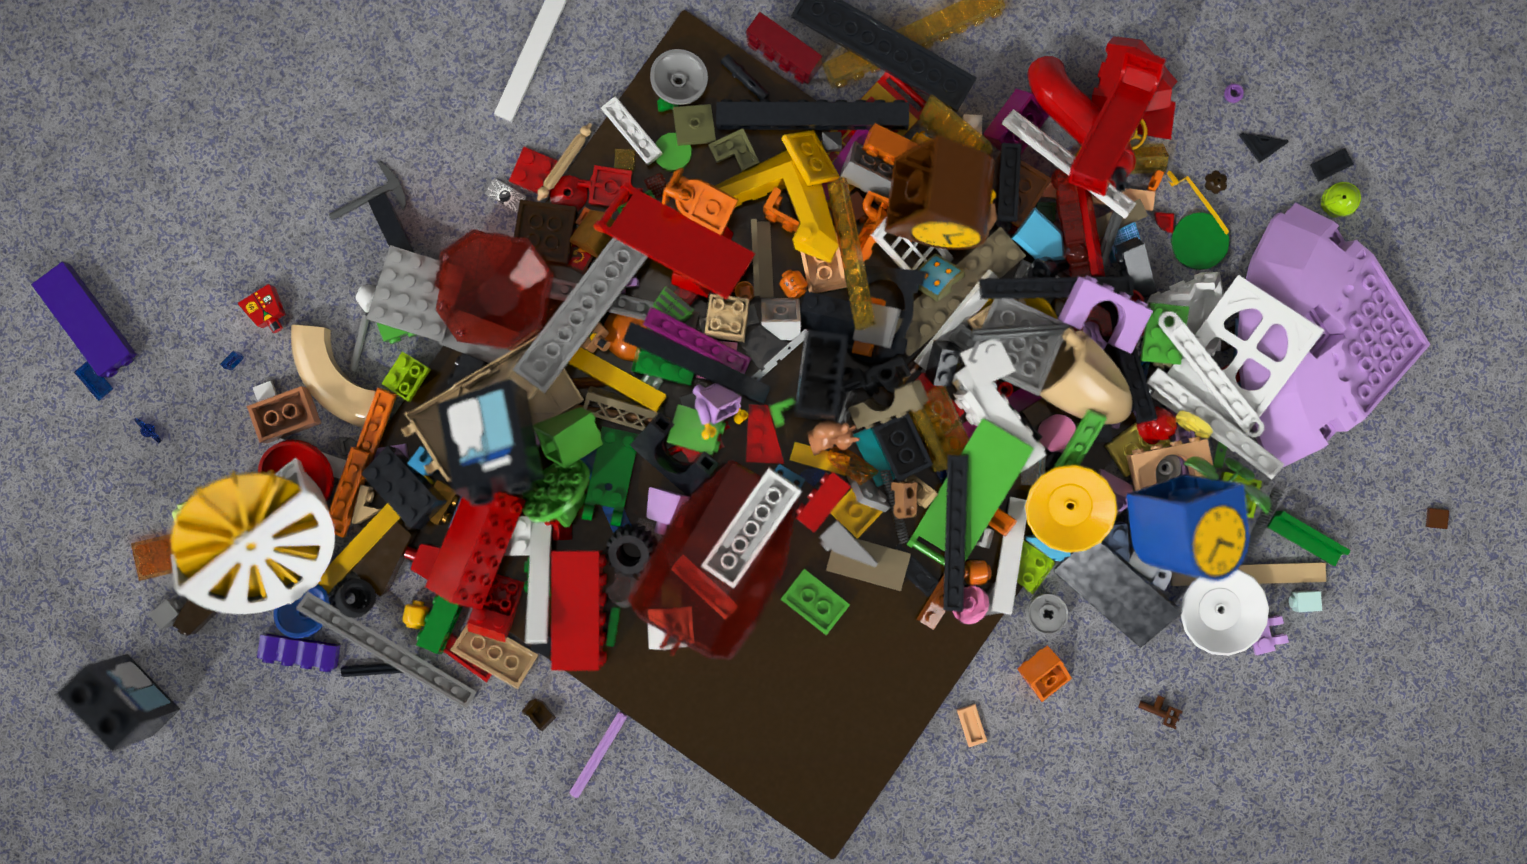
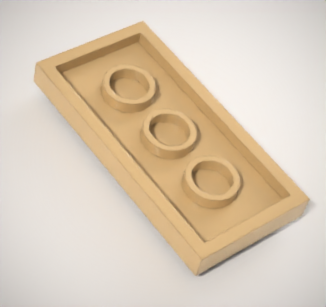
M467 625L451 648L453 653L516 689H519L538 657V654L508 637L504 643L468 632Z

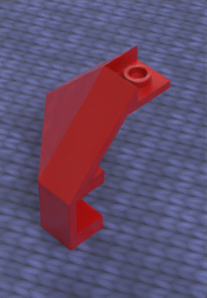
M1113 36L1107 43L1105 50L1107 58L1105 62L1101 63L1098 73L1099 84L1097 88L1094 87L1092 93V101L1100 109L1104 106L1119 78L1125 52L1129 46L1155 55L1142 40ZM1165 68L1157 91L1146 111L1171 106L1172 88L1178 81L1167 68Z

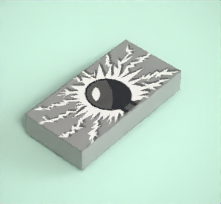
M496 178L492 180L484 193L517 214L520 200H527L525 195Z

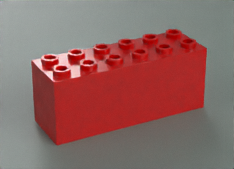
M506 490L494 494V501L480 506L471 505L470 501L462 497L425 587L451 603L482 610L526 500Z
M555 550L551 552V671H599L604 663H606L607 653L603 651V646L606 643L607 634L603 632V626L606 624L607 614L603 612V606L606 605L607 595L603 593V586L607 583V575L603 573V567L606 566L607 560L603 550Z

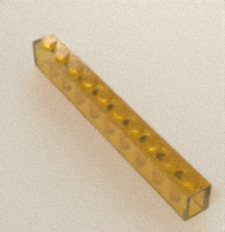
M962 0L895 31L928 49L938 40L940 42L948 40L951 34L956 32L961 34L967 31V27L973 24L975 27L985 22L984 19L999 17L1006 5L1003 0ZM850 51L823 63L822 67L831 88L837 87V89L846 86L847 82L852 79L854 81L862 79L867 72L875 73L881 70Z

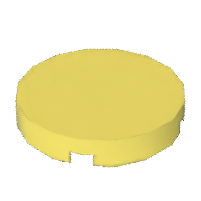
M1179 411L1175 419L1179 426L1186 431L1195 432V436L1207 439L1213 432L1212 428L1196 415L1186 411Z

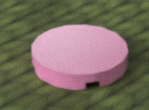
M1052 415L1040 424L1038 433L1042 438L1039 441L1050 452H1063L1077 428L1067 416Z
M972 585L964 587V611L952 612L958 620L965 624L976 623L987 613L989 597L979 587Z

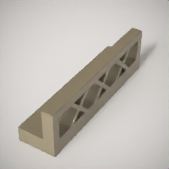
M751 219L752 252L755 253L753 258L755 299L774 298L770 221L757 222V219Z
M590 386L587 392L583 409L591 411L597 418L642 431L646 428L643 420L647 418L654 419L659 412L663 414L664 407H660L656 413L627 396ZM589 401L597 402L600 409L596 411L587 409ZM615 407L619 414L611 416L606 409ZM629 412L635 413L638 419L633 422L628 421L625 414Z

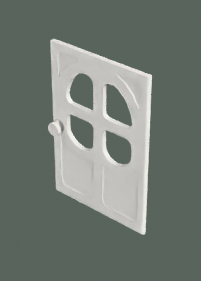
M1238 275L1194 336L1204 349L1214 337H1220L1237 349L1238 353L1235 358L1222 371L1260 418L1325 330ZM1244 309H1257L1261 312L1263 318L1249 339L1241 340L1224 328V321L1232 314ZM1273 324L1282 325L1288 337L1287 352L1284 359L1280 362L1273 361L1257 350V344ZM1182 355L1181 365L1173 364L1167 374L1243 432ZM1248 358L1263 365L1271 373L1267 382L1260 389L1245 390L1238 386L1236 382V373ZM1154 390V393L1151 395L1153 398L1177 414L1179 411H1182ZM1256 422L1250 423V425H1249V427H1248V428H1249V431L1251 430V428L1254 426V424H1255ZM1213 434L1210 435L1211 437H1213L1214 439L1228 447L1232 452H1234L1233 449H1231L1229 446L1223 443L1216 436H1214Z

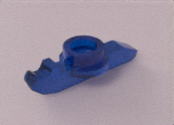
M134 418L135 423L141 428L142 436L151 437L158 444L162 441L155 433V427L152 424H144L143 421Z

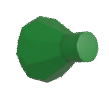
M659 98L657 101L658 112L673 110V107H678L677 104L666 102L662 98Z

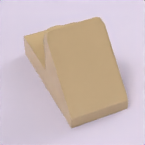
M914 474L908 476L905 480L907 482H917V504L925 509L938 495L934 489Z
M367 485L360 486L351 523L361 524L382 510L381 508L369 506V503H372L374 498L373 487Z

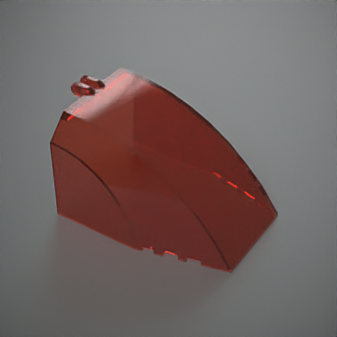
M732 459L712 479L708 480L701 489L697 490L690 499L681 505L627 598L639 619L666 634L659 648L663 650L666 647L670 636L677 640L670 650V654L673 656L680 644L683 643L707 658L732 659L756 626L787 565V554L790 550V538L793 533L792 526L796 517L798 497L734 588L702 567L703 561L762 478Z

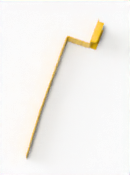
M1170 170L1167 172L1173 182H1169L1172 187L1185 179L1188 181L1191 188L1227 235L1230 231L1192 180L1187 176L1178 181Z

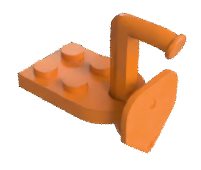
M682 167L674 171L671 180L664 190L662 204L666 205L673 197L675 198L677 208L684 216L719 235L723 234L739 199L701 179H688L683 176L684 168Z
M868 191L863 201V209L868 219L846 257L850 261L864 262L871 256V248L874 243H877L871 234L887 217L888 198ZM874 201L880 207L874 209L870 205Z

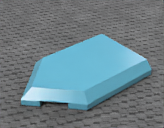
M1033 208L1012 239L1034 259L1046 256L1054 261L1064 260L1063 232L1040 211Z

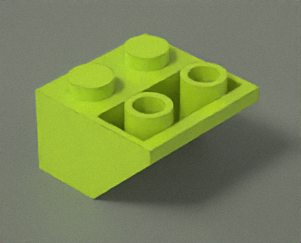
M402 351L383 380L382 385L410 402L431 369Z

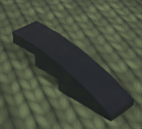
M383 193L369 200L368 203L389 247L391 245L415 253L387 194Z

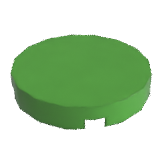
M667 133L656 141L657 147L663 153L656 159L660 167L672 172L677 171L680 167L685 168L692 157V149L690 145L677 146L676 133Z

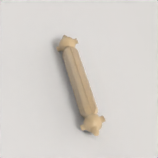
M591 123L581 127L580 134L574 137L545 179L543 187L538 189V201L548 197L549 190L555 187L585 143V138L590 136Z

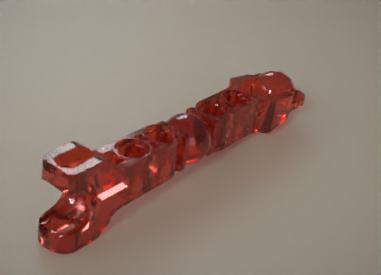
M1058 168L1052 173L1051 184L1056 189V207L1066 248L1065 258L1070 264V277H1093L1088 261L1087 246L1085 245L1086 240L1079 197L1075 186L1068 183L1069 175ZM1097 303L1089 312L1085 323L1094 322L1099 326L1103 336H1111L1112 324L1110 314ZM1069 325L1070 328H1071L1074 332H1076V331H1083V327H1082V329L1080 330V329H1077V328H1075V327Z

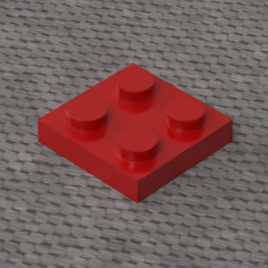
M523 147L509 182L538 194V189L543 187L545 179L558 161Z

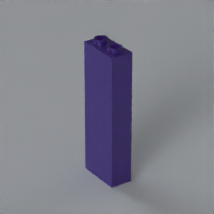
M61 262L31 284L98 376L113 377L118 373L117 369L127 366L134 361L133 358L137 355L71 264Z

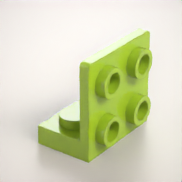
M1023 540L1017 583L1034 595L1055 566V562L1025 540Z

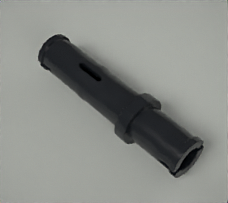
M729 54L724 56L721 64L759 100L766 99L770 95L745 70L742 64L739 65Z

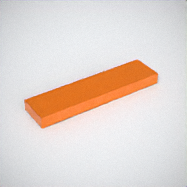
M354 446L351 447L329 509L332 522L342 526L347 525L363 479L361 473L366 469L371 453Z

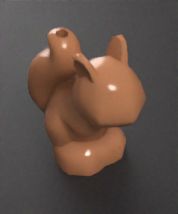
M825 420L817 424L813 430L807 431L813 455H818L821 450L832 448L834 444L841 450L849 448L853 442L860 440V438L854 437L852 433L856 425L849 426L847 422L838 423L832 420Z

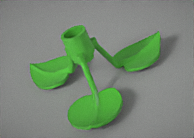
M1190 457L1184 463V465L1194 468L1211 480H1218L1219 478L1216 468L1201 457ZM1233 458L1225 460L1226 465L1235 471L1228 481L1232 482L1238 474L1247 481L1254 479L1255 474L1249 468L1244 467L1239 461ZM1245 484V493L1268 514L1271 507V499L1257 487H1249Z

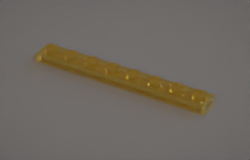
M841 177L827 184L855 329L861 331L876 325L847 178Z

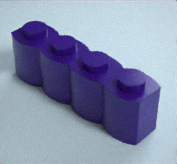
M264 633L260 635L257 658L262 659L263 663L279 661L283 666H293L294 663L299 664L300 668L312 669V666L318 667L319 671L331 672V669H335L338 666L341 645Z

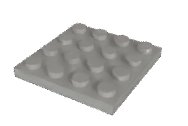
M390 245L366 319L443 343L466 269Z
M994 299L981 329L1064 322L1014 299ZM1062 335L996 339L1002 343L1016 370L1001 379L1039 395L1063 341ZM988 340L975 341L968 361L974 364L977 362V360L973 359L979 344ZM996 344L988 345L986 348V354L988 353V348L990 346H996Z

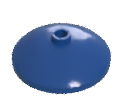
M317 584L308 590L309 593L331 605L329 594L320 585ZM307 592L293 603H288L274 609L275 625L288 637H308L323 627L322 624L296 610Z

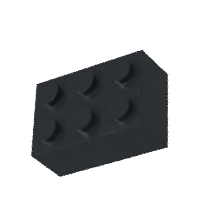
M908 412L902 417H896L871 429L896 482L933 465Z

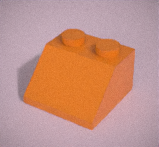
M1048 645L1040 649L1032 658L1023 662L1017 668L1041 702L1072 679L1060 658Z

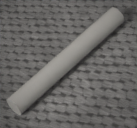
M362 315L349 367L350 371L357 372L369 320L366 319L367 315Z

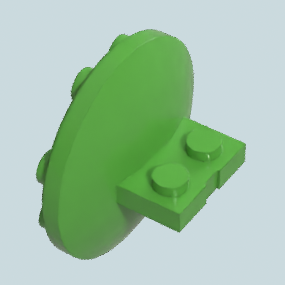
M581 459L568 468L554 463L543 470L544 478L531 482L532 487L522 493L523 499L526 500L522 511L529 520L540 523L556 518L564 527L571 525L578 510L581 509L586 501L587 495L584 491L590 479V470Z

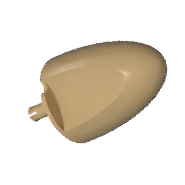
M1068 328L1062 334L1063 341L1039 395L1056 407L1083 419L1087 410L1091 409L1106 415L1107 420L1104 424L1109 425L1123 422L1129 417L1133 405L1130 388L1124 376L1111 358L1093 339L1083 331L1074 332L1071 328Z

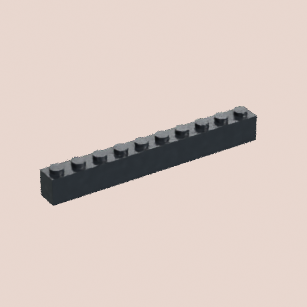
M723 99L721 102H716L717 130H740L742 128L744 130H870L875 123L888 130L908 131L909 102L904 100H894L893 102H886L885 100H875L874 102H866V100H856L855 102L836 100V102H828V100L821 99L817 100V102H809L808 100L801 99L797 102H790L789 100L782 99L778 102H771L770 100L762 99L759 102H752L749 99H743L740 102H733L730 99Z

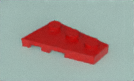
M749 404L746 462L784 464L768 405Z

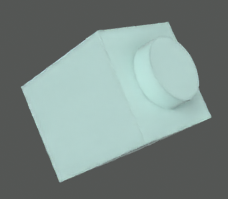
M1321 591L1291 592L1289 605L1295 612L1322 611Z

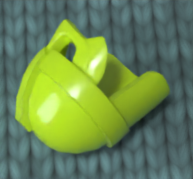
M1336 183L1323 192L1321 208L1332 218L1350 216L1360 205V191L1352 183Z

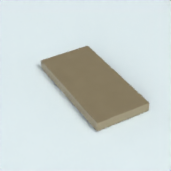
M856 539L878 562V565L874 567L831 550L826 571L901 591L911 556L910 553Z

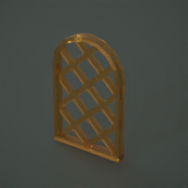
M833 447L828 452L830 463L860 485H863L878 473L876 468L849 449L841 450L838 447ZM839 456H844L845 460L839 459ZM848 457L853 458L854 461L848 460ZM840 462L846 463L847 466H842ZM849 463L855 464L856 467H850ZM858 465H864L865 469L859 468ZM851 470H856L857 474L852 473ZM860 471L866 472V475H861Z

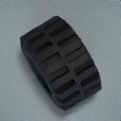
M630 523L626 524L624 527H619L609 539L605 549V553H608L606 560H610L609 566L611 568L614 566L616 573L620 571L622 576L629 574V577H634L635 574L639 576L646 572L653 563L658 552L656 551L658 544L655 543V536L651 537L652 532L644 530L645 526L638 527V524L635 523L630 526ZM622 544H635L640 549L641 556L631 557L627 555L623 550Z

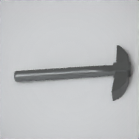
M377 161L388 180L387 184L331 212L329 217L331 220H335L390 190L394 191L404 211L407 206V200L401 183L386 165Z

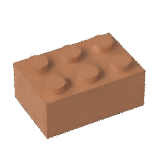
M303 386L247 406L259 443H270L322 424L312 395L307 387Z

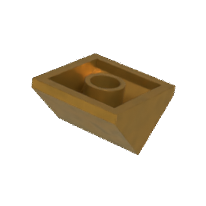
M590 210L569 241L598 258L613 237L597 231L593 226L597 220L601 219L605 212ZM610 218L606 225L610 228L614 220Z

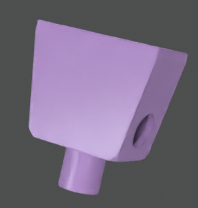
M649 487L646 516L648 519L656 521L654 532L665 535L668 525H679L690 497L658 487Z

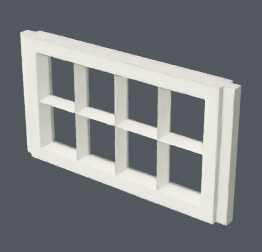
M886 218L871 234L872 238L901 269L916 270L923 261L924 263L927 261L926 257L935 248L930 246L922 255L916 248L917 242L912 244L910 240L898 237L890 246L883 238L887 234V232H884ZM904 239L910 248L900 257L894 248ZM936 248L944 259L949 262L954 259L947 249ZM914 250L920 259L911 269L904 260Z

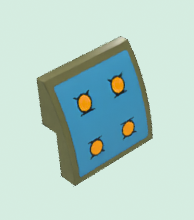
M935 254L918 269V271L926 272L924 284L919 285L918 290L938 302L951 292L952 285L965 277V271Z

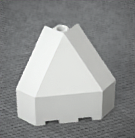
M1220 272L1198 273L1194 275L1193 280L1186 283L1184 280L1169 286L1170 290L1164 293L1158 291L1152 294L1146 304L1151 302L1188 306L1187 328L1195 335L1224 295ZM1220 337L1212 338L1206 346L1205 350L1210 356H1214L1216 351L1221 350Z

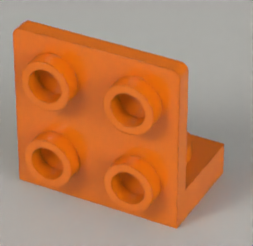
M774 187L763 207L765 219L772 223L778 222L782 224V228L788 232H797L800 222L778 211L783 199L781 197L782 190Z

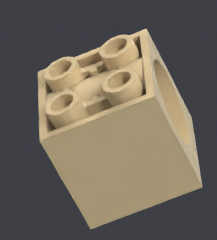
M710 294L705 334L715 339L745 342L750 307L749 299L730 296L728 299H725L720 295Z

